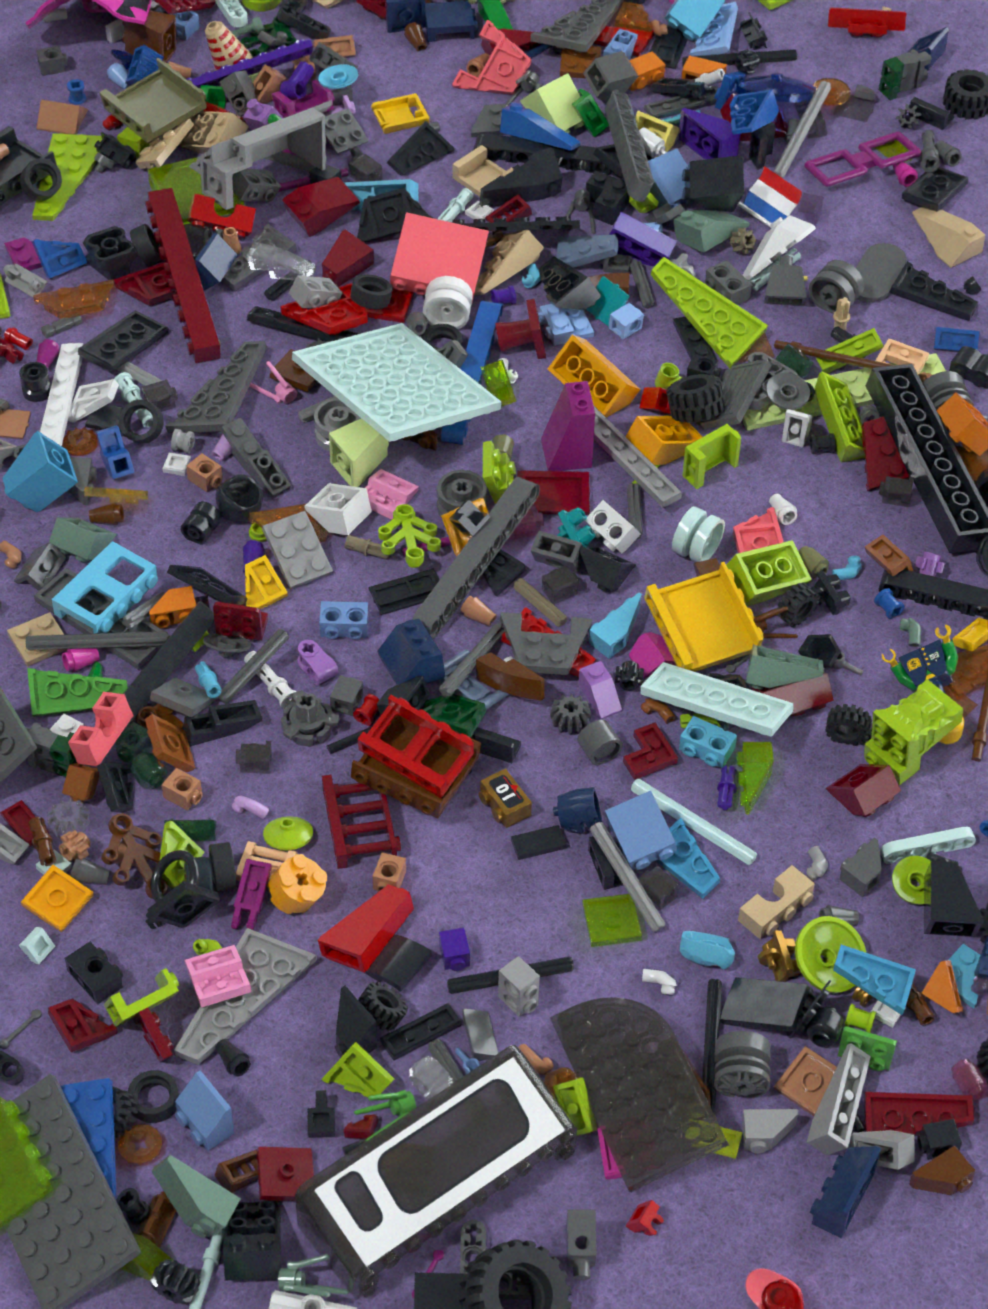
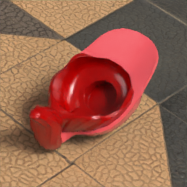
M760 1268L753 1270L747 1276V1294L759 1309H804L801 1289L783 1275Z

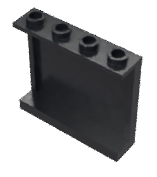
M10 126L0 131V144H5L9 149V154L0 161V205L23 191L20 184V176L29 162L44 158L57 165L52 151L43 155L17 139L14 128ZM36 168L30 173V182L33 185L49 175V173L44 169Z

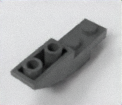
M241 417L222 426L220 431L233 448L231 452L236 460L269 496L273 497L291 487V484L267 449L263 451Z

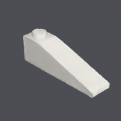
M791 215L784 220L781 217L771 224L773 228L765 234L743 276L747 280L753 278L771 264L772 261L788 251L790 247L815 230V226Z

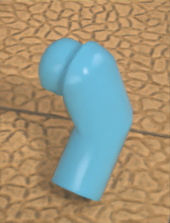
M531 263L527 266L529 273L526 274L527 278H522L524 287L528 289L534 288L541 280L537 265Z

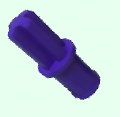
M727 765L722 767L721 781L717 785V790L719 791L717 805L725 811L732 807L733 794L737 790L735 784L737 769L732 765L729 766V773H727Z

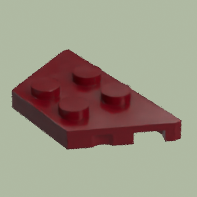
M163 263L114 279L115 288L149 306L173 298L172 294H175L174 291L169 289L168 278L170 276L165 275Z

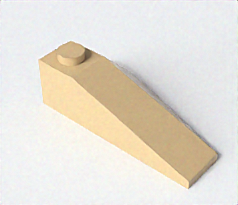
M921 207L912 212L920 228L926 234L928 242L933 246L937 257L950 268L983 251L986 235L972 223L941 209L937 212Z
M529 230L506 233L491 253L494 258L491 261H487L484 266L488 270L478 277L474 295L487 293L539 259V253L544 247Z

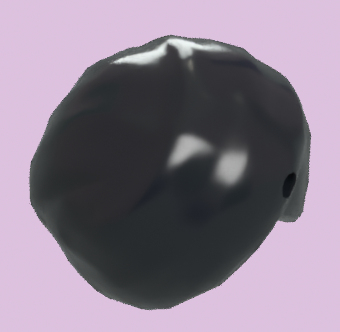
M244 474L233 475L218 486L215 494L216 508L225 519L235 522H247L259 513L264 493L258 482L252 477Z

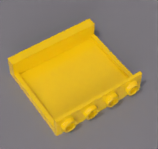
M721 562L720 568L717 571L658 589L656 584L646 587L644 599L677 667L696 672L751 654L753 644L758 646L762 644L764 639L762 630L756 627L753 621V612L750 608L746 607L743 592L740 588H737L733 572L727 568L725 562Z

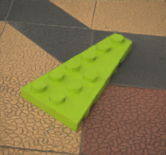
M665 257L651 270L650 275L729 369L741 359L767 330V324Z

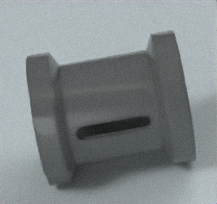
M871 405L863 407L859 414L861 423L867 422L866 417H870L871 414L874 415V419L880 418L877 408Z

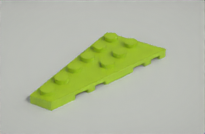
M52 134L48 153L50 151L54 153L57 167L61 172L62 183L60 189L53 197L47 200H36L32 215L33 220L54 221L65 207V203L73 196L77 187L82 184L97 162L94 159L97 154L94 145L98 140L102 141L101 136ZM50 174L41 179L39 190L47 191L51 188L53 181Z

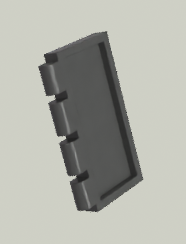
M765 359L733 365L730 369H726L720 379L726 407L718 415L696 422V424L701 425L704 430L722 427L726 424H740L772 366L769 360Z

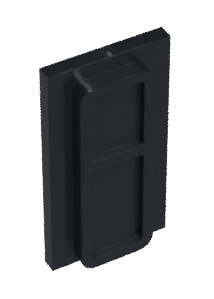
M667 25L668 33L662 36L656 35L650 52L653 51L665 64L666 68L676 69L687 38L684 37L683 32L678 28L675 29Z
M434 568L374 585L368 587L380 614L385 615L422 604L439 582V578Z

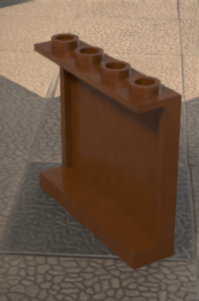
M396 716L380 739L402 751L420 728L407 719ZM471 739L474 742V754L442 798L437 797L366 754H363L358 762L353 760L350 778L438 819L478 760L481 743ZM437 740L421 763L440 775H444L461 752L443 740Z

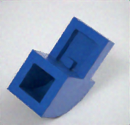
M116 425L97 431L96 436L101 450L99 452L110 477L116 479L135 473L129 451L124 447L119 427Z

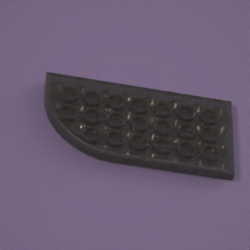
M608 997L582 1002L550 1017L577 1079L582 1077L584 1079L588 1093V1103L629 1193L729 1145L673 1030L655 1010L634 1000Z

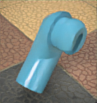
M850 556L846 567L833 569L832 575L837 574L840 580L856 577L862 568L860 557Z

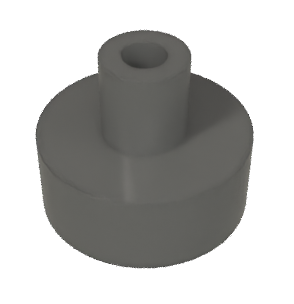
M99 152L94 157L99 162L95 170L100 173L104 171L105 167L112 169L115 162Z

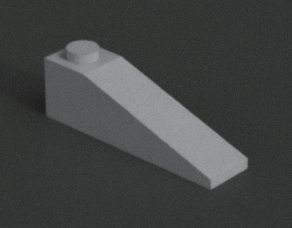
M852 1043L847 1044L813 1117L807 1139L808 1144L825 1155L848 1148L871 1057Z

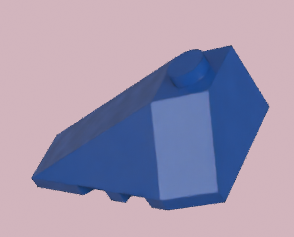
M773 89L734 96L730 103L732 133L753 132L774 121L779 109Z
M511 103L502 109L500 133L567 150H573L581 145L579 140L534 111L522 107L519 103Z

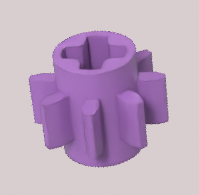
M924 551L923 557L917 556L915 567L920 568L919 573L936 577L937 573H943L945 563L940 562L941 555Z

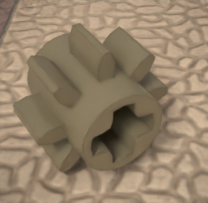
M738 228V232L731 233L730 244L734 252L740 251L741 254H748V250H754L753 246L756 239L752 234V230L746 231V228Z

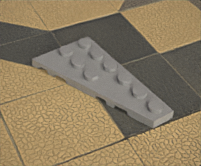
M247 928L236 949L242 960L244 972L251 986V992L202 1008L200 1006L174 1049L175 1056L199 1065L216 1050L215 1047L219 1041L229 1039L317 961V956Z

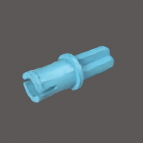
M201 661L199 665L195 666V671L199 677L198 682L205 689L208 697L216 698L221 694L217 675L211 671L209 665Z

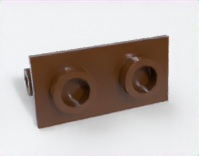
M161 1191L156 1196L154 1195L149 1205L151 1213L140 1224L134 1237L138 1246L155 1252L159 1251L177 1212L164 1191Z

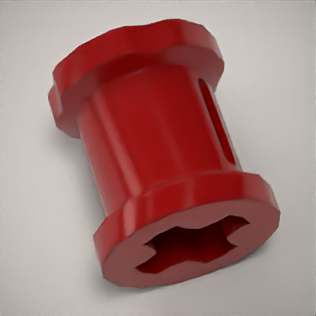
M368 694L364 698L362 706L353 712L355 720L370 726L373 723V717L379 712L377 703L380 699L375 695Z

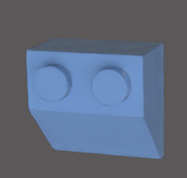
M201 1070L196 1072L175 1101L177 1109L175 1117L182 1127L187 1125L192 1131L190 1135L197 1146L203 1145L209 1151L234 1134L232 1110Z

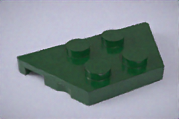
M456 694L426 700L423 707L420 708L426 711L432 719L437 722H445L452 730L463 733L469 738L472 737L486 713L485 703Z

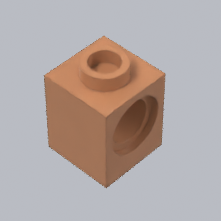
M203 453L186 465L188 480L206 492L212 488H217L223 480L222 466Z
M178 768L162 784L163 798L187 811L193 804L197 805L202 798L201 781Z
M382 852L372 876L373 889L379 892L388 884L400 888L406 873V858Z

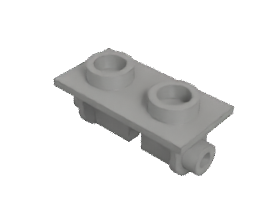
M18 264L6 265L3 270L7 276L4 280L5 282L35 299L38 298L48 281Z

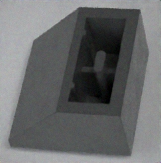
M623 51L595 58L583 73L595 96L606 103L613 90H620L625 93L638 78L636 71Z

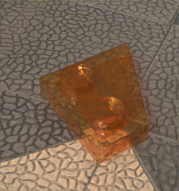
M623 2L615 19V27L651 32L652 22L648 21V14L645 12L642 4Z

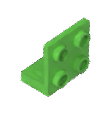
M845 1026L842 1032L838 1056L842 1057L847 1044L852 1043L871 1056L868 1065L871 1069L889 1071L897 1041Z

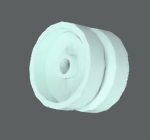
M693 506L683 516L676 529L672 541V551L683 557L690 555V559L693 562L709 560L721 542L725 529L724 520L715 515L707 517L706 511Z

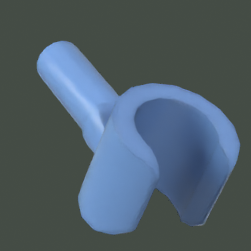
M461 1048L455 1050L456 1054L463 1061V1067L468 1079H473L472 1071H479L480 1074L483 1073L476 1058L470 1059Z

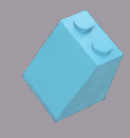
M675 0L664 19L667 20V23L672 28H678L683 32L685 38L696 41L704 33L725 0Z

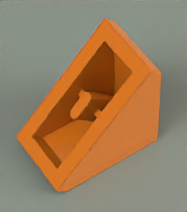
M951 960L941 961L922 994L951 1013L963 1012Z

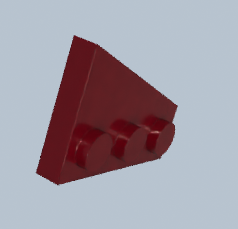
M881 417L864 422L861 428L866 462L864 468L867 476V491L906 480L909 477L885 418Z

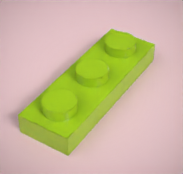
M875 328L830 347L826 351L863 358L883 349V343ZM815 357L821 370L827 374L848 365Z

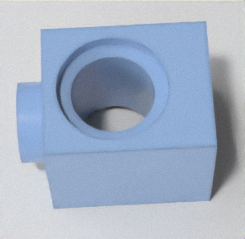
M627 303L610 314L609 329L624 340L642 328L644 314L632 304Z

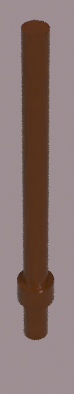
M776 340L774 343V348L789 351L790 354L798 356L803 354L868 369L894 366L803 346L802 343L795 341L789 343Z
M988 672L977 731L974 732L972 739L974 747L971 760L981 762L983 747L986 746L988 739L986 734L988 725Z

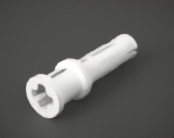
M251 651L245 656V663L256 653L255 651ZM265 663L256 674L268 686V693L271 696H275L279 700V705L284 709L289 703L294 701L293 693L296 691L291 690L288 687V682L284 678L278 677Z

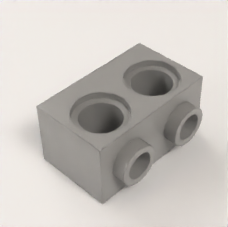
M297 275L289 291V294L301 308L309 309L338 301L343 294L330 278Z
M518 956L499 970L498 997L518 1017L525 1012L529 1014L538 1006L540 976Z

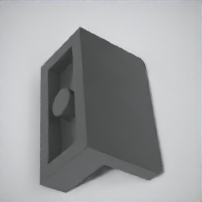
M51 542L44 544L32 552L14 579V582L19 584L27 580L34 588L40 591L52 580L66 559V556Z

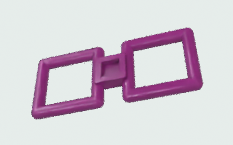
M897 131L859 144L858 149L861 151L852 155L848 150L842 149L806 161L804 167L825 187H829L865 175L868 172V168L878 166L880 169L919 157L922 151L906 136ZM898 140L909 151L882 160L871 148ZM844 158L855 169L828 178L817 166Z

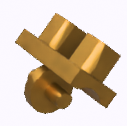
M775 930L773 938L762 946L763 951L758 954V960L761 965H768L769 969L773 970L776 981L785 982L788 977H796L801 971L796 959H791L790 957L795 952L794 939L784 938L782 931Z

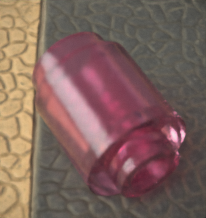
M964 1059L952 1067V1078L963 1095H972L973 1100H978L986 1094L988 1084L975 1063H971L969 1059Z

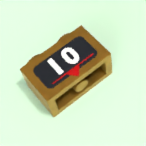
M506 768L480 781V800L484 805L488 804L491 807L492 815L498 823L502 822L508 828L531 816L532 802Z

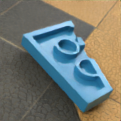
M680 818L669 828L676 842L677 851L667 859L660 860L659 858L655 861L703 899L720 883V877L706 855L701 852L697 841L693 835H690L684 821Z
M841 945L833 971L900 1015H903L916 969Z

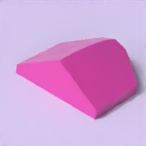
M652 632L639 636L629 653L630 659L638 663L639 669H644L643 679L650 677L663 662L676 666L663 636Z

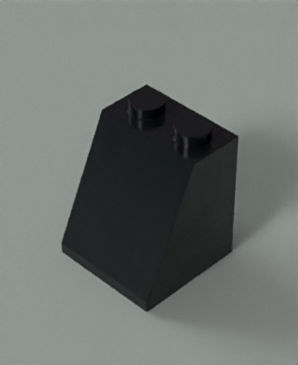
M743 156L690 161L687 168L683 169L682 181H685V187L682 192L685 208L734 212L744 195Z
M947 858L931 860L924 876V934L976 937L983 924V917L958 863L950 862Z

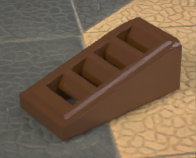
M257 1149L218 1163L215 1177L224 1189L234 1193L258 1180L257 1160L255 1159L257 1158ZM248 1162L252 1164L253 1168L255 1169L254 1171L251 1172L250 1168L247 1165ZM238 1167L241 1168L244 1175L239 1174L237 1170Z

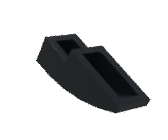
M256 700L210 706L208 713L197 714L192 717L185 716L183 730H185L189 746L191 747L244 731L261 722L262 715Z

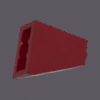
M346 229L343 230L322 263V277L330 278L337 287H340L374 264V250Z

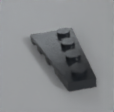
M908 261L906 262L891 286L890 293L970 321L977 309L978 301L957 289L951 290L947 288L945 282L933 280L928 277L929 273L924 270L918 271L913 268V264Z

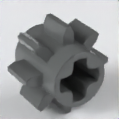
M906 103V109L898 108L901 113L896 119H901V127L906 123L908 128L911 129L912 123L919 124V121L916 119L917 116L922 114L916 113V105L910 109L909 104ZM908 110L909 113H913V117L910 118L909 122L908 119H904V115L907 114Z

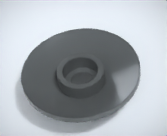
M792 373L776 374L769 379L766 386L769 400L782 409H799L808 402L810 397L808 384L804 379Z
M211 634L205 636L203 640L206 646L219 651V655L222 657H232L233 653L243 652L251 648L250 641L242 637Z

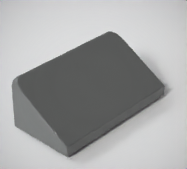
M462 1009V1019L472 1058H476L478 1061L499 1058L488 1011Z

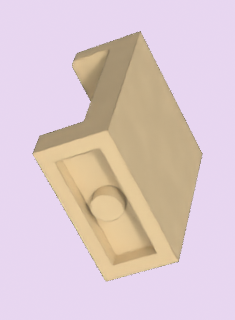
M481 145L453 163L452 178L480 196L482 187L500 175L505 177L513 171V168L505 171L487 159V148Z

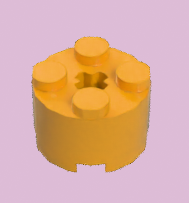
M302 854L288 858L269 879L268 887H270L272 895L270 898L271 902L286 914H291L292 912L305 913L323 895L327 881L326 872L314 861Z

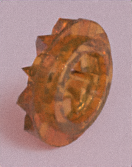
M85 426L82 429L75 427L74 431L67 430L62 445L63 448L68 450L69 454L82 456L96 449L98 439L93 429L87 430ZM83 436L84 440H81L77 445L76 440H79Z
M145 1124L131 1126V1130H125L126 1135L119 1138L118 1148L121 1157L125 1158L129 1164L132 1162L140 1166L145 1162L151 1163L153 1158L160 1154L162 1139L159 1132L152 1126ZM146 1139L145 1146L147 1148H140L135 1152L136 1146L134 1143H140Z

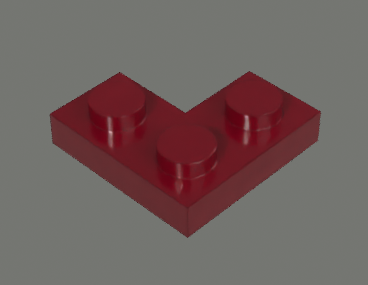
M656 722L634 730L633 737L641 750L623 756V763L634 780L678 763L676 753Z

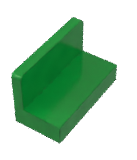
M579 89L578 93L581 97L572 103V106L588 132L595 137L609 126V123L591 93Z

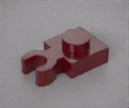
M0 337V357H6L13 364H15L16 360L22 361L24 353L14 349V345Z

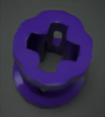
M510 285L506 289H491L492 302L516 304L517 298L514 287Z

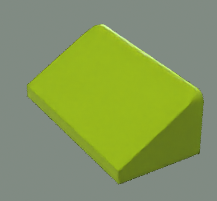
M583 1077L554 1085L553 1088L567 1137L572 1138L597 1130L596 1120Z

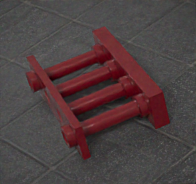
M331 774L323 775L322 789L337 868H348L347 859H351V856L390 850L391 855L397 856V851H401L399 836H394L386 794L378 792L380 800L342 806V803L337 804L336 801L337 798H340V795L374 791L376 789L360 783L338 786V783L333 784ZM382 810L384 820L347 826L345 823L341 824L340 818H344V815ZM386 830L388 838L386 841L352 846L344 842V838H348V835Z

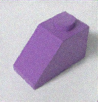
M599 661L580 668L579 687L599 718L603 719L621 712L622 708L613 679L603 663Z

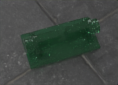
M174 818L164 820V825L166 822L173 821L193 841H216V820H211V818H208V820H174Z

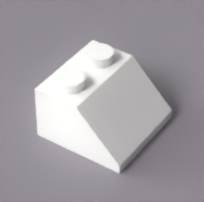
M328 483L305 505V510L328 532L339 535H349L372 512L367 488Z

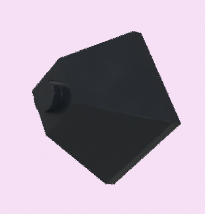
M597 546L580 547V553L591 581L598 584L597 588L606 592L618 590L636 565Z
M346 985L341 987L336 1026L335 1050L340 1058L355 1042L368 1054L378 1048L376 1020Z

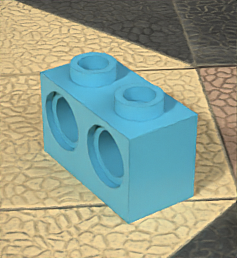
M693 716L680 736L679 749L689 757L695 756L704 760L709 766L722 768L735 750L737 735Z

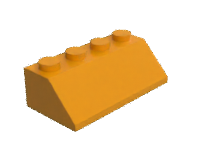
M573 334L548 367V370L564 385L565 383L588 381L593 406L605 417L630 405L641 390L586 339Z

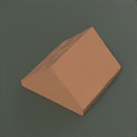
M41 99L37 130L76 134L88 109L78 105Z

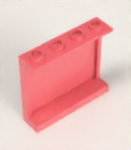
M406 212L390 276V284L397 290H406L419 295H425L426 288L432 280L442 276H453L463 280L470 286L473 303L489 231Z

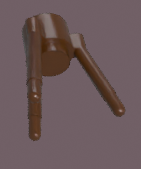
M788 607L775 608L754 616L753 621L756 627H759L763 633L764 630H767L766 619L787 611ZM763 633L764 638H798L797 634Z

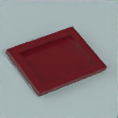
M517 470V477L540 486L539 496L526 514H558L562 510L570 512L577 507L582 509L585 515L590 514L589 472Z

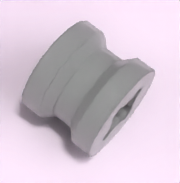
M175 429L171 439L172 451L183 450L185 453L190 454L195 442V433L191 431L185 433L181 429Z

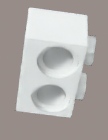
M604 500L599 503L585 520L593 529L596 538L602 536L606 539L603 543L612 552L615 549L620 553L625 552L641 535L632 524ZM604 519H607L605 524L600 525ZM622 532V535L619 538L615 539L616 535Z

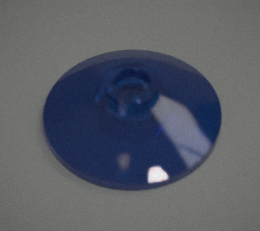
M111 50V55L122 62L125 69L129 70L133 55L126 51Z

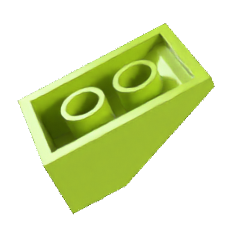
M793 540L735 554L726 565L733 572L737 588H740L743 592L746 607L777 597L788 590L791 591L794 585L797 586L798 583L802 584L803 582L807 584L812 581Z

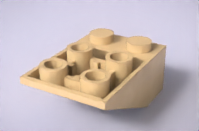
M201 111L190 117L194 126L177 146L203 154L209 151V148L213 145L246 133L249 126L234 113Z

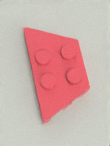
M774 507L768 508L767 513L760 517L755 515L749 518L747 522H742L733 527V536L738 553L784 542Z

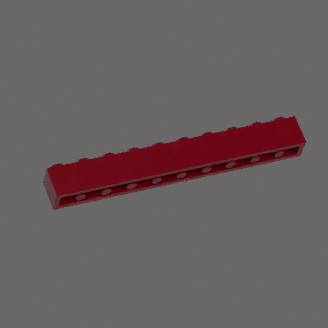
M173 188L148 192V201H145L147 214L151 213L152 215L149 217L152 229H156V232H154L155 242L161 246L159 247L160 259H165V263H163L165 275L170 276L168 278L170 291L175 293L172 294L175 307H179V310H177L179 323L184 324L182 326L183 337L189 341L187 343L189 356L193 355L195 363L221 359L220 343Z

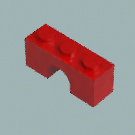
M196 193L193 195L187 222L192 223V226L197 228L210 227L214 232L218 228L222 229L223 233L224 229L233 227L236 229L238 238H245V236L251 234L256 208L235 204L232 208L231 216L221 217L214 209L215 198Z

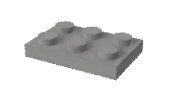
M306 511L263 526L264 535L290 589L332 574L333 570Z

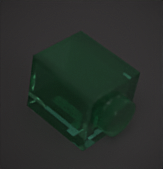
M787 344L775 359L794 370L801 378L810 372V367L814 364L797 347Z

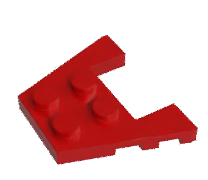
M352 283L338 287L343 293L340 297L341 300L313 309L301 308L296 301L280 306L282 315L330 335L368 323L365 308L356 304L351 299Z

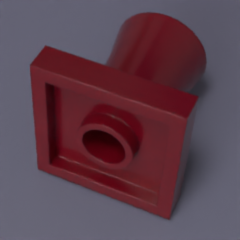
M535 299L526 300L529 319L513 322H495L501 352L534 342L537 358L546 359Z

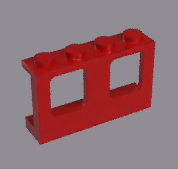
M390 695L388 707L367 734L362 732L357 739L359 751L437 797L442 798L473 756L474 742L463 733L458 734L453 731L445 722H437L432 719L426 711L413 708L405 699ZM396 716H401L420 728L402 751L380 739ZM437 740H443L461 752L444 775H440L421 763Z

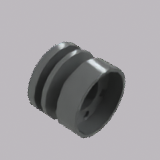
M939 372L923 382L936 410L954 393H958L974 406L962 376L956 372Z
M734 1031L721 1035L716 1040L714 1086L718 1092L728 1097H735V1095L740 1097V1095H743L745 1098H756L764 1095L770 1089L771 1069L769 1065L771 1060V1044L768 1039L761 1034L751 1031Z

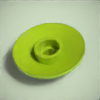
M294 816L274 819L263 830L265 842L279 850L301 848L308 844L313 837L311 824L305 819Z
M909 856L902 859L895 866L892 873V884L898 896L904 901L915 905L924 904V876L931 862L929 859L922 856ZM911 880H916L919 886H913Z

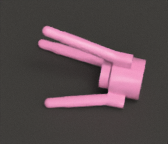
M269 361L266 362L267 366L280 381L275 387L276 395L253 383L250 384L251 388L274 399L278 404L282 401L287 404L296 399L298 395L297 390L283 379Z

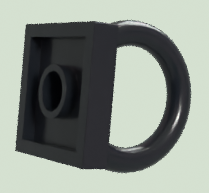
M184 850L172 851L157 863L151 877V893L156 903L147 909L150 918L184 928L220 902L217 892L198 886L200 880L199 866L195 857ZM174 861H184L189 868V882L183 881L163 896L161 880L166 868Z

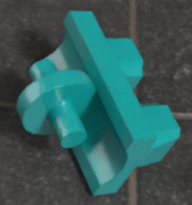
M577 507L570 512L562 510L558 513L563 525L558 527L560 533L557 536L581 542L583 546H589L588 543L596 535L588 525L582 529L580 528L579 524L587 519L584 511Z

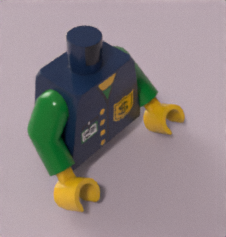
M945 625L947 630L945 636L940 634V630L937 627L935 634L940 638L939 640L899 657L900 662L896 661V653L892 649H890L893 653L891 660H886L882 654V659L890 663V669L900 684L911 691H916L918 686L928 679L945 693L943 687L953 682L952 674L955 672L958 662V654L954 642L949 638L951 635L950 626Z

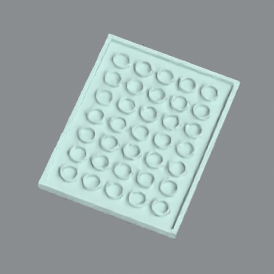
M403 323L292 352V360L389 442L414 436L428 430H435L445 425H452L483 414H490L501 409V401Z

